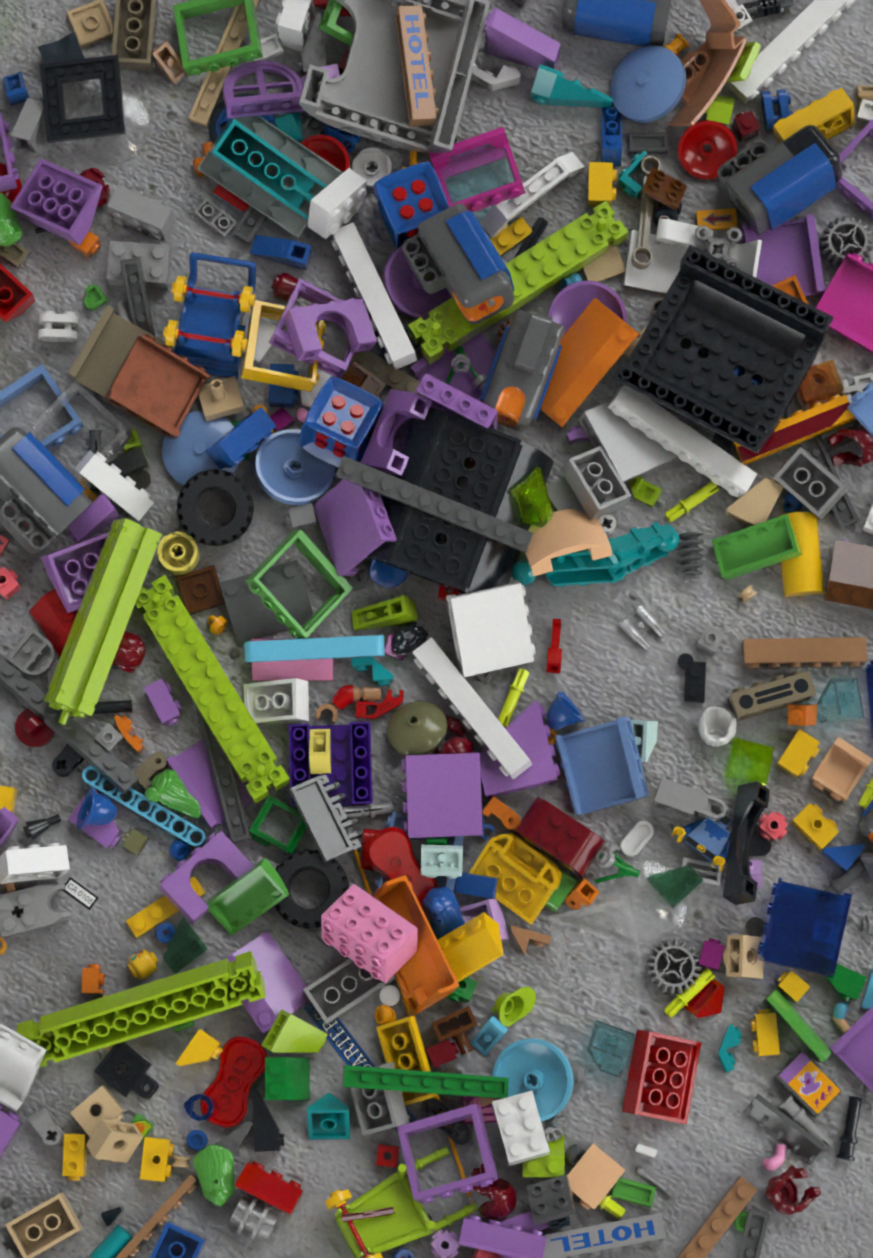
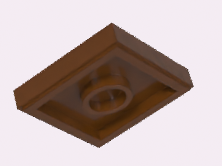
M214 565L176 577L184 606L190 615L226 604Z

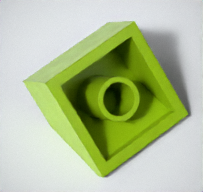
M564 1135L555 1141L547 1142L550 1155L522 1162V1177H558L564 1175Z

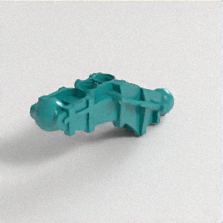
M657 521L652 523L651 527L640 529L633 527L625 535L608 539L611 545L612 556L592 560L588 549L551 558L553 571L544 573L552 586L565 587L566 585L583 586L595 583H616L619 580H623L625 575L639 569L642 565L647 567L662 557H667L668 552L677 548L679 535L671 525H659ZM519 561L513 566L511 574L513 580L519 581L524 586L530 585L535 581L536 576H533L528 561Z

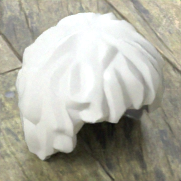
M716 706L708 707L703 712L699 721L698 731L702 740L707 745H712L713 747L723 746L731 741L735 736L737 727L735 714L730 709L727 710L726 708Z

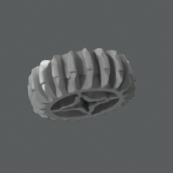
M843 216L842 222L839 218L835 219V224L829 222V228H824V234L820 237L823 241L820 243V247L825 248L822 251V255L828 254L826 260H834L832 265L836 266L837 263L841 264L845 253L856 252L863 258L862 261L866 262L865 258L871 256L869 251L873 250L871 245L873 238L870 237L872 231H865L868 225L861 226L862 220L859 219L856 223L854 222V217L847 221L846 216ZM839 230H850L848 233L845 234L841 232L837 233V231ZM856 233L861 238L862 246L855 240ZM851 237L850 243L843 249L844 242ZM831 239L835 240L834 243L839 246L838 252L833 248Z
M666 939V947L659 942V951L654 947L652 948L656 955H648V958L653 960V963H646L647 967H652V970L647 971V975L654 974L655 977L651 978L650 982L658 981L655 986L656 989L662 984L664 986L662 989L663 993L667 991V988H670V994L673 995L675 988H677L678 993L682 994L683 986L686 990L690 989L688 983L692 985L696 983L692 978L700 977L699 974L695 973V970H702V967L695 964L699 963L700 958L694 959L693 957L698 954V951H694L691 954L690 950L693 946L690 944L687 949L684 948L686 944L684 940L679 946L677 945L678 939L673 940V945L670 944L669 939ZM668 950H679L686 956L681 959H675L669 954ZM663 954L666 967L658 972L657 962L660 955ZM671 961L673 963L683 961L677 967L679 969L677 972L675 970L665 972L671 966L669 964ZM690 961V974L685 979L682 973V966ZM673 974L680 983H668L662 977Z

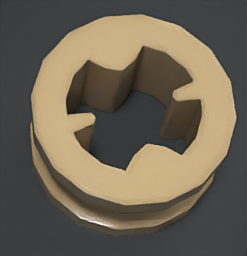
M752 585L748 586L737 596L743 599V604L758 593L753 591Z
M173 1155L175 1162L172 1163V1166L191 1167L189 1161L192 1157Z

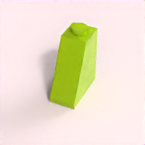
M281 1009L261 1046L273 1053H318L325 1044L328 1034Z

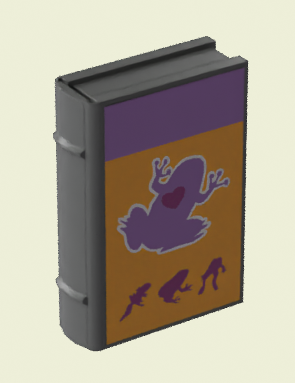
M800 1051L775 1076V1079L814 1118L842 1092L803 1051Z

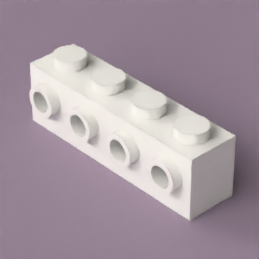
M89 450L74 469L139 521L154 503L149 499L151 495L143 488L138 490L134 487L136 482L129 476L123 478L120 475L122 471L113 463L111 466L106 464L107 458L97 451L94 454Z

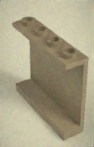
M107 305L70 369L68 378L104 398L138 336L148 334L156 339L155 342L161 346L162 344L166 345V343L114 314V309Z

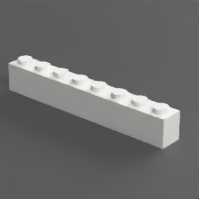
M814 0L759 53L758 58L750 69L751 72L748 78L744 81L730 82L729 89L744 104L750 100L753 102L759 96V91L763 87L767 88L774 81L773 77L777 73L781 75L788 67L787 64L791 60L794 62L801 55L800 51L804 47H810L815 41L814 37L817 34L822 35L829 27L828 24L831 21L835 22L842 15L841 11L845 7L847 9L850 8L856 0Z
M354 222L339 228L331 240L332 246L335 251L339 250L341 254L338 258L342 267L346 266L348 269L346 275L349 282H354L356 286L353 290L357 299L361 298L364 301L367 313L371 318L372 328L379 335L376 337L380 348L384 347L387 352L384 354L389 365L392 364L394 369L397 370L417 361L413 346Z
M625 385L618 390L608 406L615 415L628 421L632 427L644 432L648 438L660 443L665 450L676 454L681 461L687 462L697 472L704 474L714 484L720 485L730 495L738 499L748 491L757 476L756 472L657 403Z
M432 637L413 651L415 656L414 663L420 670L422 668L425 669L427 672L426 678L432 685L434 683L437 684L440 688L437 690L444 700L449 699L452 703L450 708L456 715L459 713L464 718L462 723L468 730H474L476 733L474 738L481 746L486 745L489 749L487 754L493 761L498 760L501 764L499 769L506 777L510 775L514 780L532 766L528 756Z

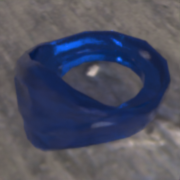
M202 1093L191 1096L183 1105L190 1118L197 1121L209 1119L214 1112L212 1099ZM202 1099L207 1102L208 1111L205 1115L199 1116L193 1111L194 1101Z

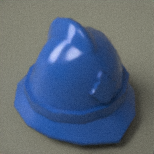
M558 692L556 699L553 700V704L547 712V725L549 728L559 730L573 723L585 722V717L564 692Z
M91 787L79 810L77 829L80 830L87 825H105L110 823L117 813L116 806L113 805L111 799L97 794L94 788Z

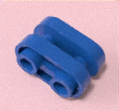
M786 89L777 90L776 96L772 97L770 91L761 92V105L766 130H773V125L778 120L785 119L793 114L792 111H789L788 104H791V97L789 92L786 93ZM772 104H777L779 115H774Z

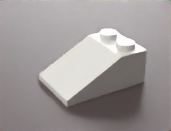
M291 678L244 684V705L256 724L309 721L308 681Z

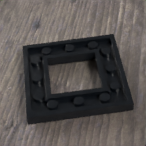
M118 55L40 64L48 143L126 134ZM100 79L103 115L66 119L63 83Z

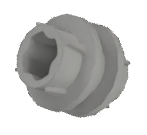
M244 1195L230 1219V1224L238 1228L237 1234L241 1235L243 1230L246 1229L252 1232L251 1241L254 1242L258 1238L265 1242L270 1237L279 1219V1213L271 1209V1204L268 1203L266 1208L257 1205L259 1198L254 1197V1199H251Z

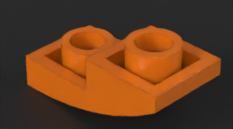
M116 714L114 719L121 734L141 754L145 749L142 745L143 740L135 734L130 736L135 730L131 726L133 722L125 715L120 717Z

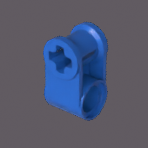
M325 124L323 135L334 137L340 141L348 153L354 151L356 143L362 139V136L353 134L351 137L352 133Z

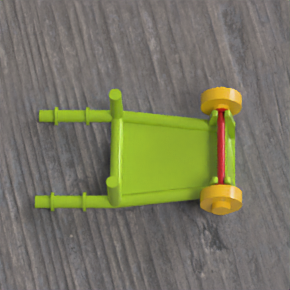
M445 1146L439 1150L435 1149L433 1153L420 1160L418 1158L415 1159L416 1171L419 1169L423 1170L424 1166L436 1160L441 1161L442 1157L450 1154L448 1148ZM400 1164L396 1173L350 1204H346V1202L353 1198L349 1189L344 1191L338 1189L329 1195L330 1198L325 1201L328 1210L337 1208L334 1218L354 1258H383L381 1252L432 1234L448 1225L452 1226L451 1223L469 1216V1214L478 1210V1206L475 1202L468 1206L463 1205L462 1209L448 1216L444 1215L445 1218L437 1222L430 1221L421 1202H417L413 1198L405 1164ZM394 1207V1212H396L392 1215L342 1222L341 1215L361 1213Z

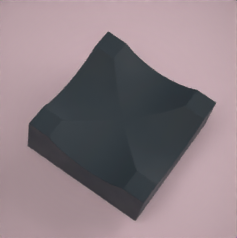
M74 32L58 41L38 47L44 64L85 59Z

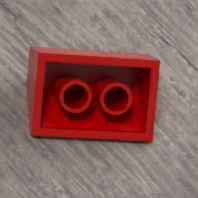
M0 263V318L4 322H8L22 315L35 302L33 293Z
M54 588L45 594L29 612L61 657L78 610L67 613Z
M247 1162L234 1186L288 1214H292L304 1192L301 1189L302 1185L294 1180H290V1182L283 1180V1175L274 1170L271 1173L263 1170L265 1166L259 1162Z

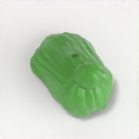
M0 193V246L7 247L20 240L22 230L18 223L17 215L10 208L12 205L11 201L4 194Z
M164 770L156 775L152 780L151 787L145 791V797L151 802L159 801L164 806L190 818H199L201 815L199 802L187 791L175 770Z
M211 1144L200 1150L194 1156L193 1167L198 1175L202 1188L201 1191L205 1199L221 1207L235 1193L234 1156L231 1151L223 1148L221 1145Z

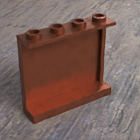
M148 334L140 335L136 338L104 399L170 439H176L181 433L179 429L201 387L211 375L206 373L207 370L205 368L189 363L190 360L187 357L174 354L170 347L164 344L161 346L156 343L154 337Z

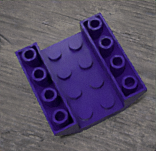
M350 722V725L322 726L289 724L290 788L317 776L324 775L310 773V729H330L331 773H324L330 782L323 786L326 787L339 782L340 787L335 791L327 793L329 798L344 793L346 798L340 801L342 807L373 804L370 722ZM290 794L291 806L297 807Z

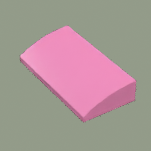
M252 639V641L288 640V639ZM333 658L252 662V681H275L291 678L306 681H333Z

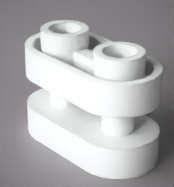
M44 311L43 314L39 315V324L43 325L44 329L38 330V340L46 342H76L78 332L72 330V327L78 326L79 317L71 311H65L63 314H55L54 311ZM52 327H64V329H52Z

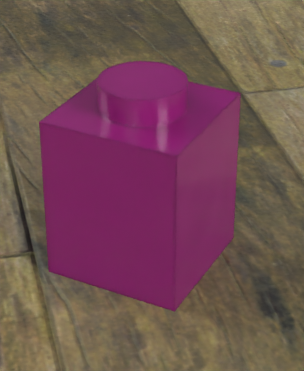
M709 938L708 941H703L699 956L700 960L697 965L716 971L719 970L725 947L721 945L720 940Z

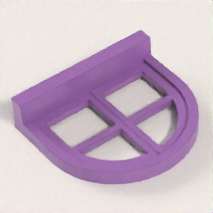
M253 61L236 67L227 75L223 84L227 118L305 111L299 104L303 90L299 76L286 65L273 61ZM256 72L258 84L235 86L239 79ZM263 72L278 74L284 77L287 82L265 84ZM292 87L293 91L267 94L266 89ZM259 90L260 95L234 97L233 92Z

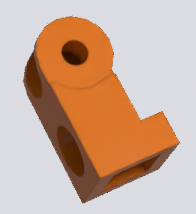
M495 796L482 811V814L487 819L490 815H493L509 831L515 830L520 823L519 815Z

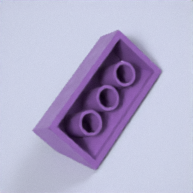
M470 1214L468 1218H463L458 1244L515 1258H543L546 1236H542V1231L530 1229L529 1233L521 1231V1226L510 1224L508 1228L501 1226L502 1222L489 1219V1223L482 1222L481 1217Z

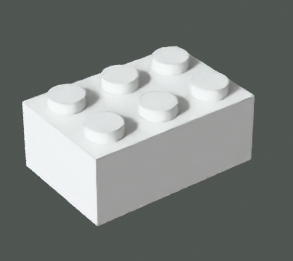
M283 0V11L278 13L276 19L281 45L302 52L316 17L313 0Z
M348 168L311 199L307 227L324 239H327L331 234L334 235L344 223L347 224L351 220L352 216L363 210L365 206L364 199L367 193V180Z
M51 843L47 845L48 847L30 845L26 849H20L19 846L7 848L0 856V884L60 879L70 869L67 845L60 846V843Z
M533 1091L492 1102L509 1166L550 1155Z

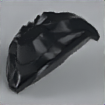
M417 622L399 626L392 639V651L397 655H405L416 650L426 642L428 632L424 627L417 626Z

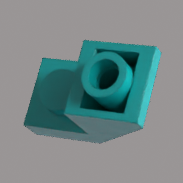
M373 657L351 658L352 669H356L357 672L369 671L368 668H372L373 682L378 683V686H388L390 682H394L393 674Z
M733 1024L727 1026L717 1052L725 1073L734 1070L733 1065L736 1064L732 1053H727V1049L741 1044L740 1039L743 1038L738 1026L734 1027Z

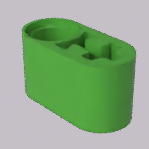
M560 870L562 877L559 888L553 892L545 905L554 913L577 883L574 878Z

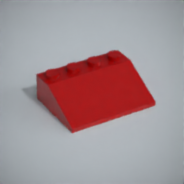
M637 1030L622 1112L687 1125L702 1042L651 1031Z

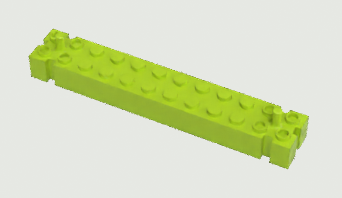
M604 201L593 208L591 216L585 213L505 264L510 271L514 286V302L509 308L478 324H470L464 318L454 299L450 298L428 312V319L425 321L420 317L409 324L408 334L416 346L421 343V353L427 362L432 364L443 357L444 349L447 348L451 352L560 283L562 278H567L571 273L579 271L606 253L609 244L615 247L626 241L628 230L620 219L615 222V212L607 201Z
M163 575L151 582V589L146 591L145 587L141 588L135 606L140 614L145 612L142 615L145 623L242 783L248 781L249 784L246 785V789L256 804L269 796L268 790L274 787L278 791L290 784V779L282 765L276 767L275 764L278 763L276 755L179 596L173 597L175 594L174 589L166 575Z
M252 951L236 955L235 961L229 962L228 958L41 1016L40 1021L36 1023L33 1019L18 1023L16 1033L46 1049L40 1067L47 1066V1061L53 1059L54 1063L240 1006L242 1005V1000L245 999L253 1002L266 998V983L260 970L257 971V963Z

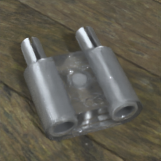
M642 603L618 624L644 650L650 648L648 642L642 637L647 631L652 628L660 637L665 634V631L657 624L658 620Z

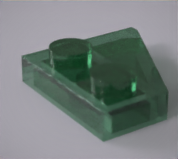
M690 865L653 874L647 878L648 882L672 908L704 881Z
M184 917L181 919L163 955V959L175 974L208 949Z

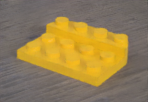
M509 833L490 839L469 871L472 874L498 878L495 899L529 924L535 922L553 892L559 888L562 877L561 871L552 860L519 836Z

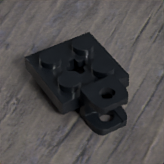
M125 1042L115 1044L94 1070L97 1075L126 1098L133 1090L140 1097L150 1099L159 1089L158 1083L147 1074L152 1064ZM120 1063L123 1065L125 1063L128 1064L127 1073H119L120 1068L118 1065ZM146 1084L149 1085L148 1091L144 1090Z

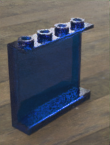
M779 877L778 883H773L771 895H775L773 903L769 902L767 914L770 915L769 923L764 922L762 934L766 935L765 940L760 942L757 954L761 955L760 961L834 978L852 894L844 893V895L805 887L784 882Z

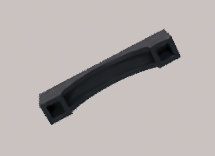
M758 781L738 785L723 889V897L734 905L755 902L758 882L752 879L750 873L749 849L756 823L763 810L768 808L770 789Z

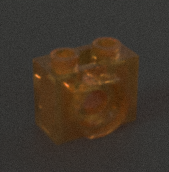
M833 359L811 366L798 390L805 406H812L815 403L821 402V400L829 399L843 392L844 388ZM819 377L823 383L817 385L813 382V378Z

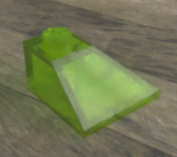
M536 467L517 489L516 494L522 522L543 527L552 519L553 510L541 468Z
M734 737L725 777L747 783L758 781L765 786L772 764L774 747Z

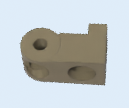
M156 752L152 754L133 773L139 778L138 783L145 790L151 787L150 781L155 775L166 770L168 767L167 758L163 753Z

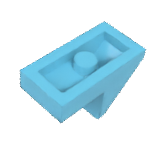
M492 1016L470 1044L486 1057L508 1029Z

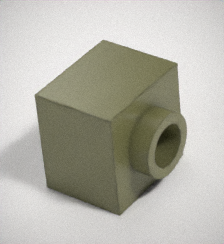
M133 829L132 832L128 831L122 840L124 842L123 847L139 856L149 838Z

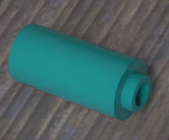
M118 1224L89 1256L91 1258H115L133 1237L124 1227Z

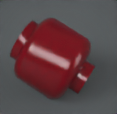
M287 273L277 274L271 285L273 295L288 302L299 280Z

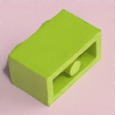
M717 95L704 112V114H707L706 120L730 125L734 98Z

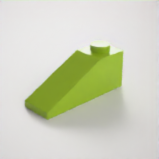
M404 595L351 611L353 629L355 631L400 626L418 620L416 601Z

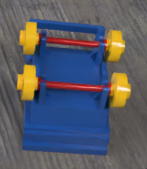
M192 252L189 255L190 273L188 283L186 276L178 275L176 282L172 283L171 294H174V301H184L180 322L169 320L168 326L164 327L163 338H166V346L175 347L174 354L187 357L190 360L189 363L205 368L207 374L225 378L235 376L238 379L241 356L243 351H246L248 339H245L246 326L242 325L244 312H250L251 306L254 307L256 299L254 294L256 264L252 261ZM197 260L248 268V286H244L242 293L236 290L235 292L196 287Z

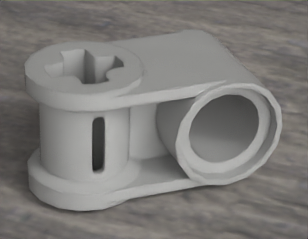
M47 1106L42 1107L28 1117L30 1124L47 1145L57 1146L63 1142L64 1132ZM51 1132L57 1133L55 1136L56 1141L50 1140Z

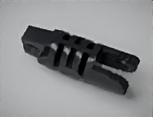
M756 0L743 3L746 9L757 6L758 13L749 14L752 20L785 12L784 7L794 5L793 0Z

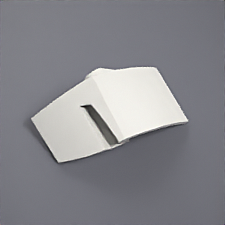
M659 219L656 235L650 234L649 249L653 254V258L649 267L642 270L635 268L631 262L638 241V231L631 230L623 286L666 294L680 271V261L688 247L692 245L707 252L705 243L698 241L695 237V230L699 226L670 219ZM702 230L699 232L701 237L706 236L705 231ZM762 240L744 244L734 243L727 250L728 255L740 263V270L754 277L757 275ZM713 246L714 250L712 255L716 253L721 254L720 251L723 246ZM644 253L635 255L636 260L640 263H646L649 260L648 256Z

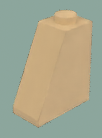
M764 478L727 508L725 515L748 527L765 522L783 486L774 478Z

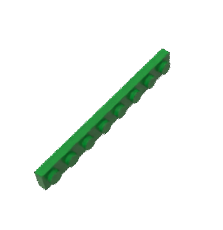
M343 1066L342 1087L494 1099L508 1097L509 1078Z

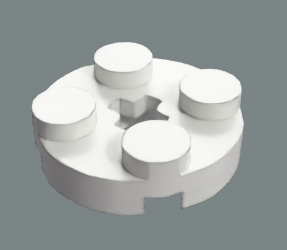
M366 148L353 160L352 170L367 180L366 187L374 188L375 182L391 174L392 165L390 158L382 150ZM371 163L374 164V167H378L374 172L366 169L370 167Z

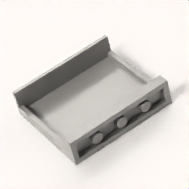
M612 400L585 411L579 418L593 447L602 446L624 484L635 477L673 461L674 463L679 459L676 454L665 450L660 443L648 438L644 432L632 427L622 417L615 415L608 408Z

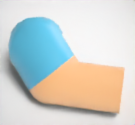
M841 1001L834 1006L832 1015L833 1021L842 1034L851 1028L845 1020L846 1012L849 1010V1005L845 1001Z

